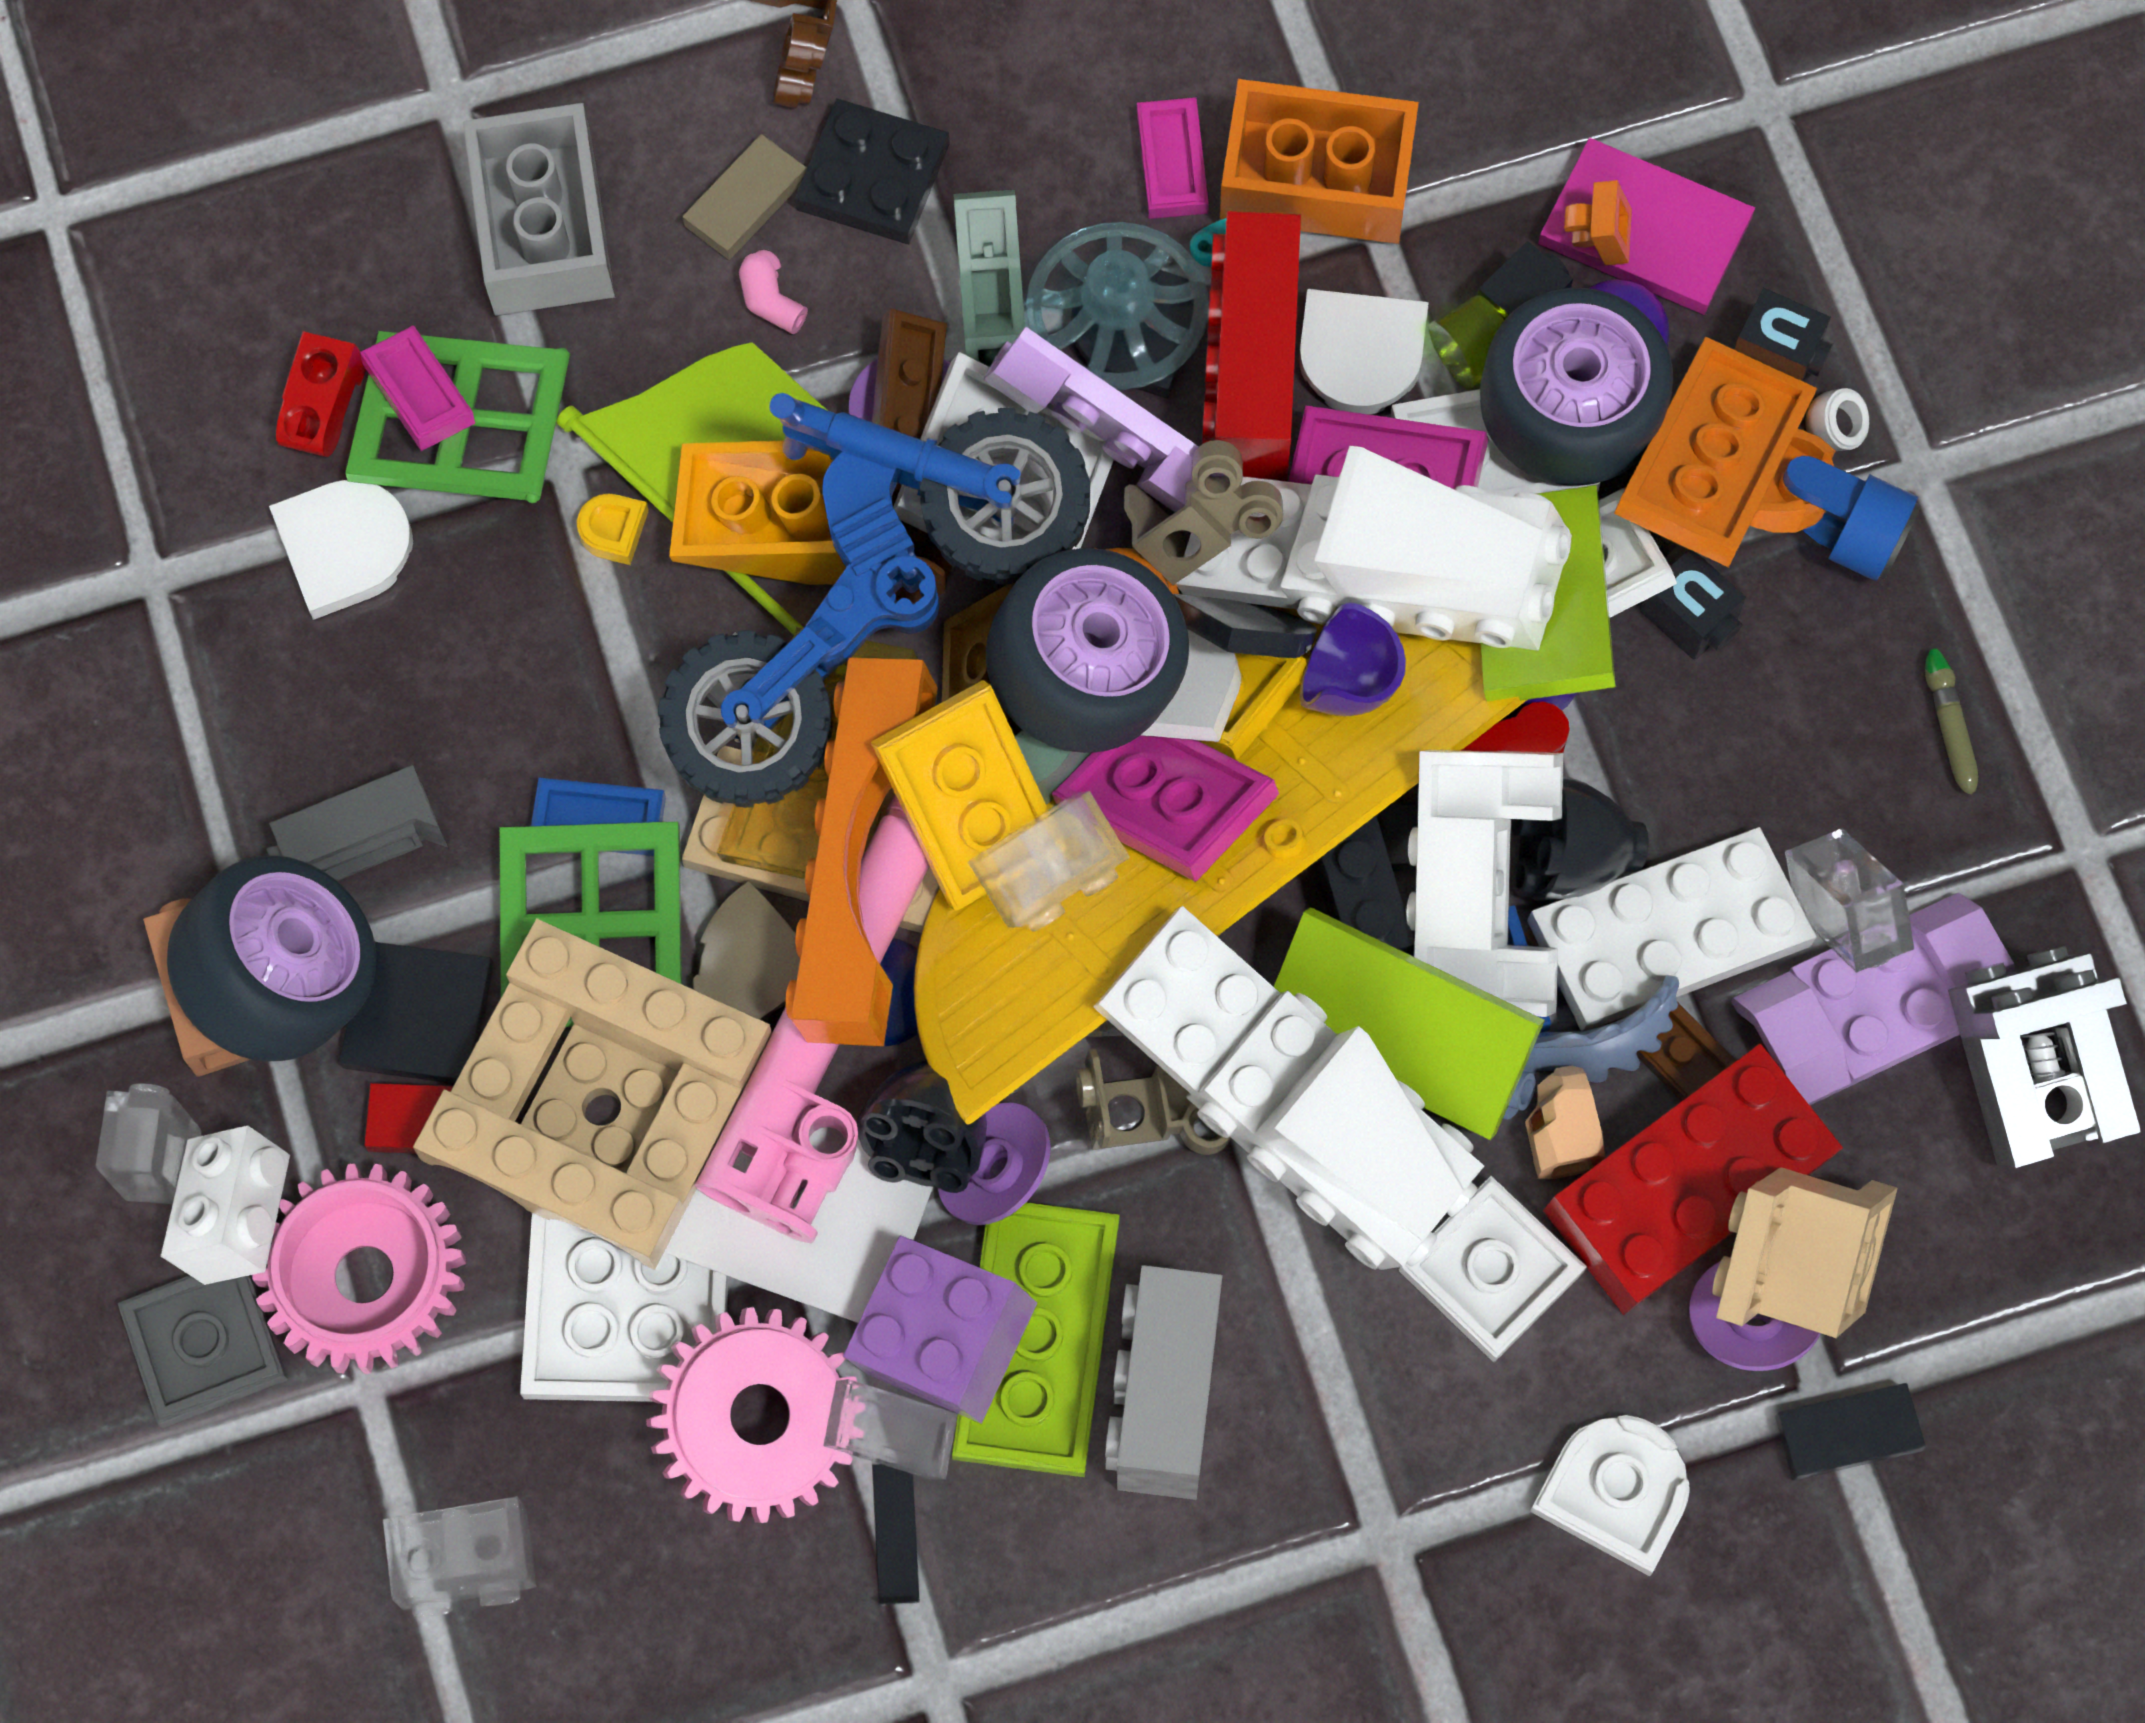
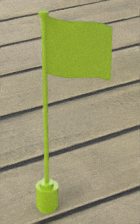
M752 342L734 346L704 357L637 396L583 415L574 406H568L559 414L556 423L565 432L574 431L673 523L682 444L783 441L785 439L783 424L780 422V419L771 413L769 407L772 397L779 393H786L797 400L825 410L827 409ZM725 571L794 636H797L804 629L799 622L747 574ZM843 664L834 671L843 681H845L847 667Z

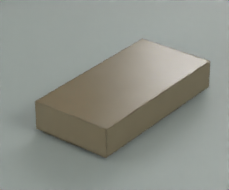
M761 134L682 216L684 227L730 260L800 187L807 167Z

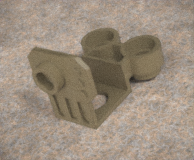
M1215 440L1199 446L1192 456V479L1185 484L1186 505L1169 516L1138 485H1128L1125 487L1124 509L1132 523V546L1172 585H1175L1230 547L1231 534L1239 530L1246 536L1254 539L1266 538L1276 531L1283 521L1282 495L1274 485L1265 481H1251L1241 486L1243 461L1240 451L1231 443ZM1212 473H1223L1226 476L1211 477L1209 475ZM1254 513L1265 514L1262 517H1252L1250 515ZM1181 530L1192 532L1199 538L1201 543L1200 548L1195 554L1185 558L1183 557L1186 551V539Z
M1094 1048L1088 1050L1085 1058V1067L1076 1069L1077 1095L1081 1108L1085 1107L1092 1150L1168 1140L1171 1134L1180 1133L1183 1142L1189 1149L1198 1154L1211 1155L1224 1149L1231 1138L1230 1136L1224 1138L1217 1134L1215 1138L1206 1140L1196 1134L1194 1125L1202 1121L1197 1114L1200 1109L1186 1098L1189 1092L1160 1066H1156L1150 1078L1104 1084L1099 1056ZM1118 1096L1135 1098L1141 1104L1144 1111V1119L1140 1126L1131 1131H1122L1113 1127L1110 1124L1108 1103Z

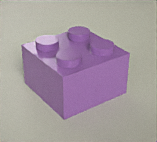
M900 1235L843 1357L871 1377L982 1424L1037 1302L1013 1281Z

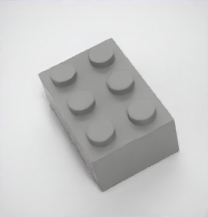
M578 103L463 121L484 283L494 315L498 316L614 298L615 294L593 142L584 104Z
M1142 1265L1139 1285L1126 1284L1122 1314V1339L1132 1340L1131 1351L1118 1350L1114 1378V1404L1124 1405L1123 1418L1110 1416L1105 1452V1470L1117 1471V1490L1197 1500L1222 1275Z

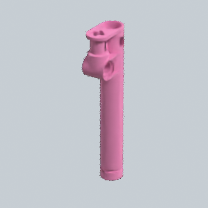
M894 794L886 809L888 814L881 819L861 861L859 897L864 928L879 963H881L929 868V863L896 794ZM786 1007L707 1159L695 1186L709 1198L793 1239L805 1243H813L818 1232L811 1224L827 1192L836 1191L846 1169L854 1160L858 1130L857 1124L849 1112L815 1095L839 1044L807 1043L793 1021L788 1018ZM824 1127L837 1129L844 1136L846 1144L836 1153H821L813 1148L809 1141L813 1132ZM740 1152L753 1158L746 1173L733 1168ZM805 1189L797 1206L792 1209L800 1191Z

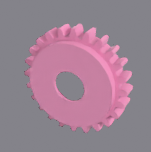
M355 1163L348 1164L345 1180L337 1181L328 1169L321 1171L323 1187L313 1191L308 1184L302 1181L298 1184L299 1193L303 1198L301 1201L294 1205L287 1200H280L279 1208L286 1217L281 1224L275 1223L267 1268L263 1273L252 1275V1280L259 1287L269 1288L270 1290L256 1299L257 1304L263 1312L278 1310L267 1322L268 1326L276 1335L292 1329L288 1333L284 1344L294 1354L308 1344L306 1359L316 1367L325 1360L327 1355H331L332 1368L341 1374H344L350 1359L356 1360L358 1367L364 1374H371L373 1358L380 1356L383 1357L391 1369L398 1366L397 1350L406 1346L412 1354L418 1356L422 1351L416 1338L423 1332L438 1338L442 1332L434 1321L437 1314L454 1316L456 1308L446 1298L447 1291L457 1292L464 1290V1282L459 1276L451 1273V1269L465 1265L466 1257L461 1250L449 1248L448 1246L459 1241L462 1238L456 1225L440 1227L451 1215L443 1202L433 1204L427 1208L434 1194L424 1183L410 1193L412 1180L402 1170L394 1177L391 1183L388 1182L387 1172L380 1164L374 1165L369 1178L362 1177ZM363 1247L376 1248L384 1252L391 1260L393 1266L391 1286L382 1297L373 1302L356 1303L346 1299L340 1293L336 1284V1271L339 1263L348 1253L355 1249Z
M752 1307L742 1309L740 1325L735 1326L727 1312L715 1315L717 1332L712 1334L703 1324H698L691 1328L693 1338L697 1343L695 1346L690 1347L683 1342L674 1343L671 1349L680 1360L676 1367L665 1364L659 1365L656 1372L669 1382L666 1390L649 1392L648 1399L662 1404L663 1407L662 1415L647 1419V1427L663 1429L665 1439L658 1441L651 1449L653 1454L670 1453L673 1462L666 1467L663 1475L665 1478H674L683 1474L687 1482L684 1484L680 1495L684 1499H690L700 1491L706 1494L702 1511L713 1514L721 1506L722 1502L727 1503L728 1520L740 1522L746 1507H751L755 1523L768 1522L770 1506L775 1505L782 1518H789L794 1516V1498L798 1497L807 1506H814L819 1502L813 1488L814 1485L819 1483L828 1488H835L839 1482L829 1470L833 1463L841 1465L851 1464L853 1458L846 1451L842 1450L841 1446L843 1440L860 1438L861 1431L846 1424L847 1415L862 1411V1404L846 1401L844 1391L851 1389L858 1382L856 1377L839 1378L836 1368L846 1359L843 1357V1352L826 1356L822 1351L829 1335L825 1332H820L810 1337V1339L803 1336L806 1329V1319L798 1317L787 1328L782 1327L781 1310L772 1309L767 1313L764 1323H758L756 1311ZM754 1384H765L777 1389L784 1396L789 1408V1421L785 1431L778 1439L765 1445H754L741 1439L733 1429L730 1419V1410L735 1397L744 1388Z

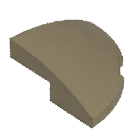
M749 881L723 902L706 927L700 941L703 952L699 975L693 978V990L766 1023L769 1020L770 1014L786 1005L787 987L790 980H797L800 958L796 952V933Z

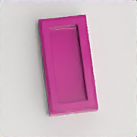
M1196 98L1137 103V120L1149 219L1208 214L1209 201Z
M414 325L360 352L364 367L421 451L475 424L473 411Z

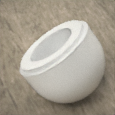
M1848 388L1831 390L1820 394L1812 401L1806 412L1805 426L1808 433L1822 438L1834 450H1851L1860 446L1867 436L1869 413L1864 400L1854 390ZM1838 407L1850 416L1853 423L1852 431L1847 436L1843 435L1837 426L1836 413Z

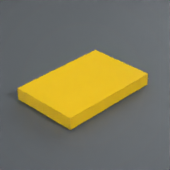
M982 680L871 741L874 751L948 905L953 910L958 911L1066 850L991 685L986 681Z

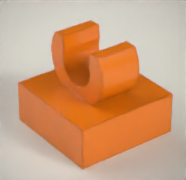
M1618 180L1594 182L1592 205L1572 204L1566 206L1564 229L1566 232H1573L1572 244L1574 247L1595 246L1605 265L1629 263L1632 208Z

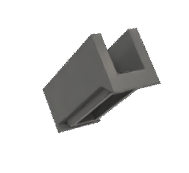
M411 765L269 823L277 844L267 848L269 856L289 857L311 864L330 875L336 881H339L423 847L421 842L423 840L445 847L448 846L424 787L418 778L414 766Z

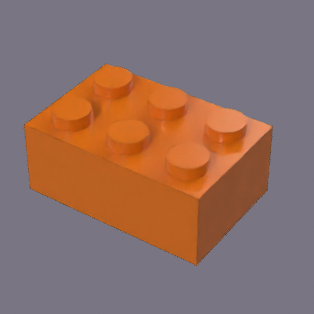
M1238 79L1221 184L1220 220L1227 218V211L1301 214L1300 231L1399 244L1419 102Z

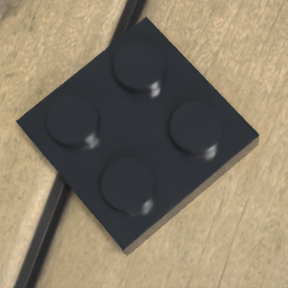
M836 98L795 197L796 210L909 245L950 145L949 132Z

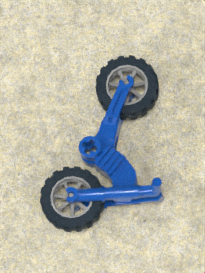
M779 393L772 397L769 406L770 411L783 424L785 439L782 449L784 455L791 460H799L804 457L807 449L810 448L829 455L831 460H833L824 475L822 485L823 497L833 546L846 569L830 589L804 629L788 644L777 636L768 634V637L756 635L755 631H737L738 635L727 637L722 633L708 638L709 643L701 646L699 649L694 646L682 657L683 662L678 668L671 670L664 683L666 689L663 698L660 697L658 704V716L660 717L659 733L669 759L686 783L715 802L721 804L723 802L732 803L736 807L744 808L754 807V804L767 802L768 805L783 800V795L790 793L792 790L795 789L797 792L809 781L808 777L814 770L820 768L824 761L827 742L832 737V709L823 681L839 666L845 664L848 658H851L876 631L892 627L901 633L914 634L926 630L933 624L939 612V598L935 577L931 568L924 561L916 558L914 544L899 520L896 511L893 509L892 495L897 483L918 490L917 495L920 496L923 520L933 545H936L941 551L942 557L953 567L958 566L965 570L966 575L973 579L982 581L983 578L995 580V584H1013V580H1018L1029 568L1045 557L1065 550H1071L1074 546L1077 547L1084 534V527L1090 513V480L1081 452L1073 446L1069 435L1058 425L1054 428L1045 422V417L1029 411L1028 415L1016 413L1015 408H998V413L985 415V411H980L969 415L968 421L960 426L955 423L944 432L943 440L936 445L937 440L928 438L927 441H923L845 412L836 414L797 400L786 393ZM1007 452L1017 454L1013 465L998 464L995 466L989 456ZM1029 457L1042 467L1048 478L1020 486L1021 474ZM1053 490V503L1047 518L1022 501V498ZM959 505L974 510L977 513L966 522L959 509ZM1018 513L1039 527L1021 539L1012 540V526L1014 525V517ZM990 519L992 523L1002 528L1003 541L984 537L975 530ZM902 586L909 593H914L919 589L922 598L914 605L907 598H902L897 602L895 592ZM756 674L740 690H735L729 679L733 675ZM721 683L727 694L722 702L721 709L701 705L710 690L716 684ZM793 713V727L786 742L771 730L788 714ZM698 718L724 721L728 727L705 745L700 735ZM761 737L780 750L769 759L753 764V739ZM734 739L737 743L741 742L742 765L725 762L714 754Z

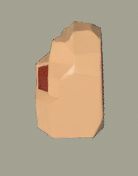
M1576 1066L1555 1068L1554 1073L1537 1085L1536 1108L1525 1121L1538 1179H1558L1583 1174L1605 1159L1602 1130L1586 1073L1583 1068Z

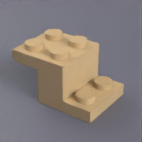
M1780 1167L1761 1181H1756L1748 1189V1193L1740 1192L1735 1200L1729 1220V1231L1737 1233L1732 1257L1724 1256L1722 1258L1713 1283V1295L1721 1297L1716 1318L1743 1326L1759 1313L1837 1338L1866 1312L1897 1187L1871 1180L1861 1189L1854 1190Z

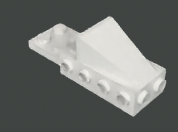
M1349 446L1339 477L1315 474L1312 485L1243 477L1241 486L1251 481H1265L1274 485L1280 491L1283 499V521L1281 525L1270 536L1262 539L1250 538L1239 530L1231 534L1230 547L1176 583L1183 595L1228 599L1251 604L1297 609L1298 614L1304 620L1322 625L1327 623L1341 605L1356 603L1378 613L1398 633L1421 635L1436 640L1452 639L1474 643L1482 642L1497 648L1516 647L1539 651L1546 624L1552 615L1554 596L1563 565L1569 556L1572 535L1552 501L1541 495L1530 492H1519L1515 494V497L1491 495L1483 489L1468 485L1458 486L1454 490L1365 448ZM1254 513V514H1251L1250 516H1252V517H1262V516H1265V514H1263V513ZM1192 532L1183 558L1195 554L1200 548V540Z
M1183 906L1174 911L1094 1005V1008L1189 1092L1186 1098L1200 1109L1197 1114L1210 1129L1224 1138L1230 1136L1249 1153L1247 1159L1255 1169L1274 1182L1280 1180L1298 1196L1296 1202L1308 1216L1324 1226L1329 1224L1347 1240L1345 1246L1350 1253L1372 1269H1377L1378 1267L1380 1270L1403 1267L1405 1263L1411 1267L1416 1265L1435 1244L1437 1237L1431 1231L1446 1213L1451 1217L1456 1215L1467 1205L1477 1191V1186L1472 1181L1484 1165L1470 1154L1474 1149L1472 1143L1454 1127L1448 1124H1443L1440 1127L1422 1111L1425 1106L1423 1099L1409 1086L1395 1079L1372 1039L1363 1029L1358 1026L1336 1034L1324 1023L1327 1020V1015L1318 1004L1301 993H1297L1295 996L1289 991L1280 993Z

